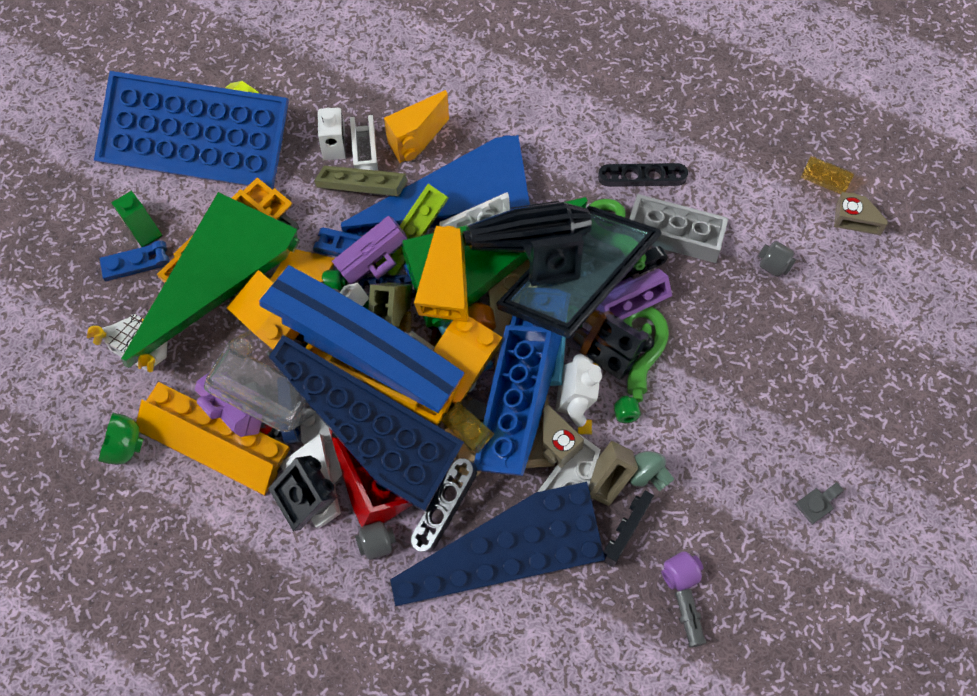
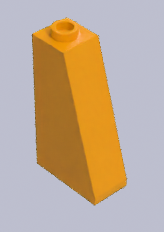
M436 226L414 301L419 316L468 322L465 250L460 228L453 226Z

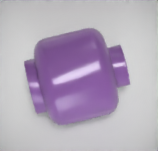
M683 551L664 562V570L661 573L670 589L681 591L698 584L702 579L701 570L704 568L696 555L691 556Z

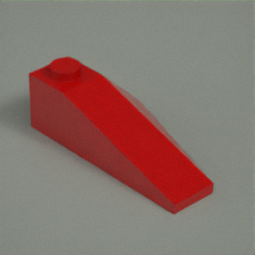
M332 438L351 505L361 527L379 521L386 523L412 506V504L378 485L338 438Z

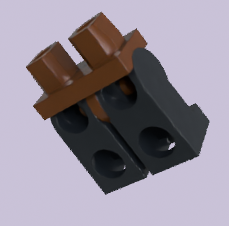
M595 310L585 321L592 326L590 332L581 327L576 331L573 340L581 346L579 351L581 354L587 355L596 364L621 380L629 374L650 335L643 330L639 332L609 310L603 313Z

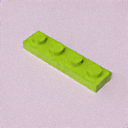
M427 184L400 224L408 239L424 236L449 199V197L430 184ZM402 247L391 255L397 263L396 266L388 271L392 276L398 275L406 263ZM383 257L376 263V265L380 266L381 264H383L386 261V258Z

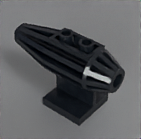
M554 201L512 207L509 211L467 225L466 231L462 232L464 245L469 246L470 250L511 253L526 252L530 262L529 282L531 286L580 279L584 244L582 237L591 232L592 220L587 208Z

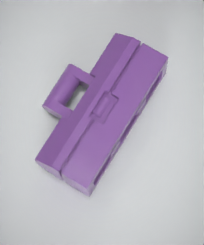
M387 216L332 260V262L350 284H355L370 271L379 279L397 265L391 255L402 247V241L407 240L408 237L394 218ZM385 257L386 261L376 268L374 264Z
M658 268L634 280L631 277L626 278L618 283L596 310L602 313L609 310L615 316L625 319L671 297L669 277Z
M225 371L208 373L196 382L195 391L201 396L198 398L197 404L211 419L221 418L240 437L259 434L264 412Z

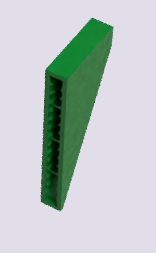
M218 192L123 354L121 360L124 366L130 368L138 362L140 355L150 354L242 290L258 270L265 274L285 260L290 251L294 253L300 241L297 238L298 229Z
M586 197L566 201L565 203L586 208L588 200ZM466 226L457 227L460 228L461 234L463 231H466ZM434 233L402 241V253L416 294ZM464 245L468 307L528 259L526 252L511 253L470 250L469 246ZM423 316L426 327H441L447 322L452 321L450 319Z

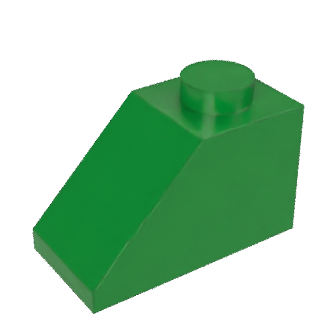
M132 190L111 202L116 213L141 247H145L162 237L161 232Z

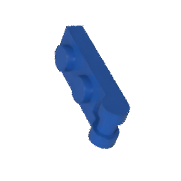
M323 227L319 230V240L315 242L313 251L323 255L339 256L362 236ZM333 240V243L328 244V241Z
M155 241L149 246L99 258L104 281L165 267L170 262L169 256L165 253L167 251L166 242ZM156 254L155 259L150 260V256Z

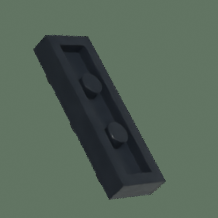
M645 490L641 497L635 496L629 507L633 512L628 519L623 517L616 529L620 533L616 541L611 539L603 552L607 555L604 563L614 568L654 497L653 494Z

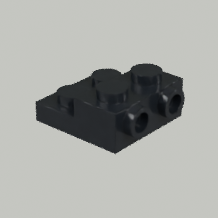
M311 455L296 457L268 488L293 532L301 530L314 515L323 513L337 498L333 492L335 489L334 484L330 480L325 479L320 471L322 467L320 461Z

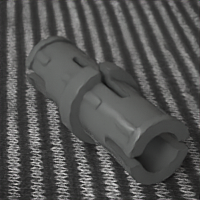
M692 589L676 592L675 596L681 613L679 620L681 624H684L689 648L706 644L707 642L700 624V619H702L701 613H697Z

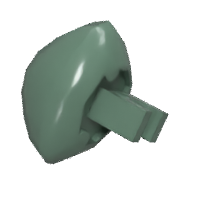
M643 451L634 455L638 470L629 480L631 485L644 487L650 480L661 491L674 480L673 476L665 468L666 458L661 453Z

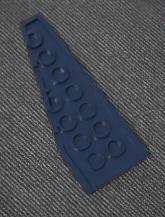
M282 335L269 355L270 361L378 485L420 510L425 511L464 442Z
M582 482L536 492L391 578L390 582L395 606L605 560L588 483Z

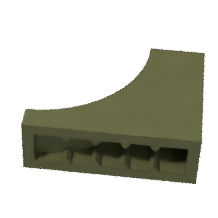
M391 282L370 284L368 310L399 328L404 314L411 309L412 284Z

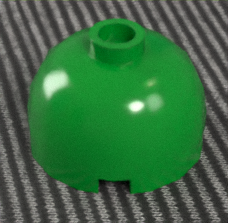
M112 413L100 451L99 462L112 465L124 464L131 460L134 452L140 453L144 438L139 437L140 428L132 418L123 414Z

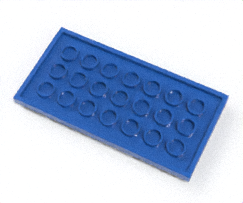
M109 71L94 161L249 186L258 177L273 190L289 99Z

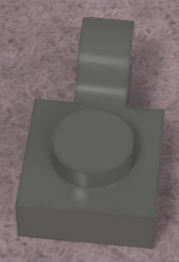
M838 482L822 494L815 488L796 502L795 505L813 525L834 509L830 502L844 490Z

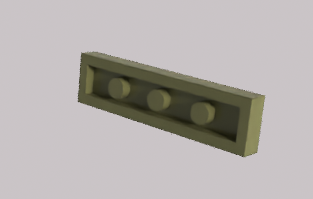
M324 165L314 181L317 188L399 196L408 180L406 173Z

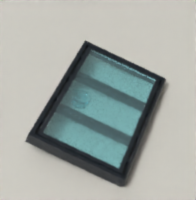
M588 205L587 209L591 215L592 229L590 233L582 237L584 244L580 279L531 286L529 282V268L496 303L497 309L570 339L661 236L662 232L658 228Z

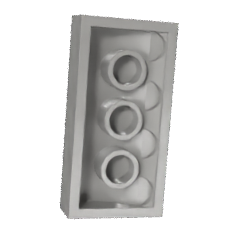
M637 194L629 218L661 230L662 234L654 242L653 247L661 246L664 250L713 263L717 262L728 222L727 217ZM629 232L625 233V237L631 238L638 243L644 238Z

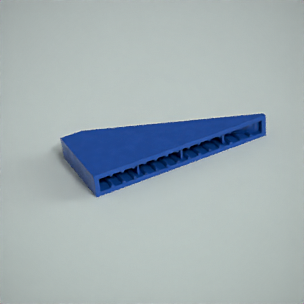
M505 135L490 140L403 188L399 196L390 195L341 222L342 232L363 236L387 216L394 218L400 226L427 184H430L449 197L429 228H435L439 226V222L507 192L510 210L512 207L530 205L519 135Z

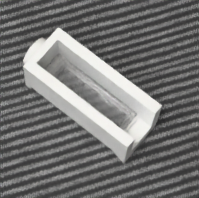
M373 115L368 116L369 126L356 127L355 117H350L354 168L378 171Z

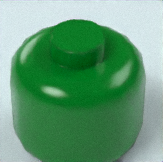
M326 270L322 274V283L332 289L341 291L347 285V280L339 270Z
M622 396L613 405L616 420L620 423H632L641 416L638 401L633 397Z

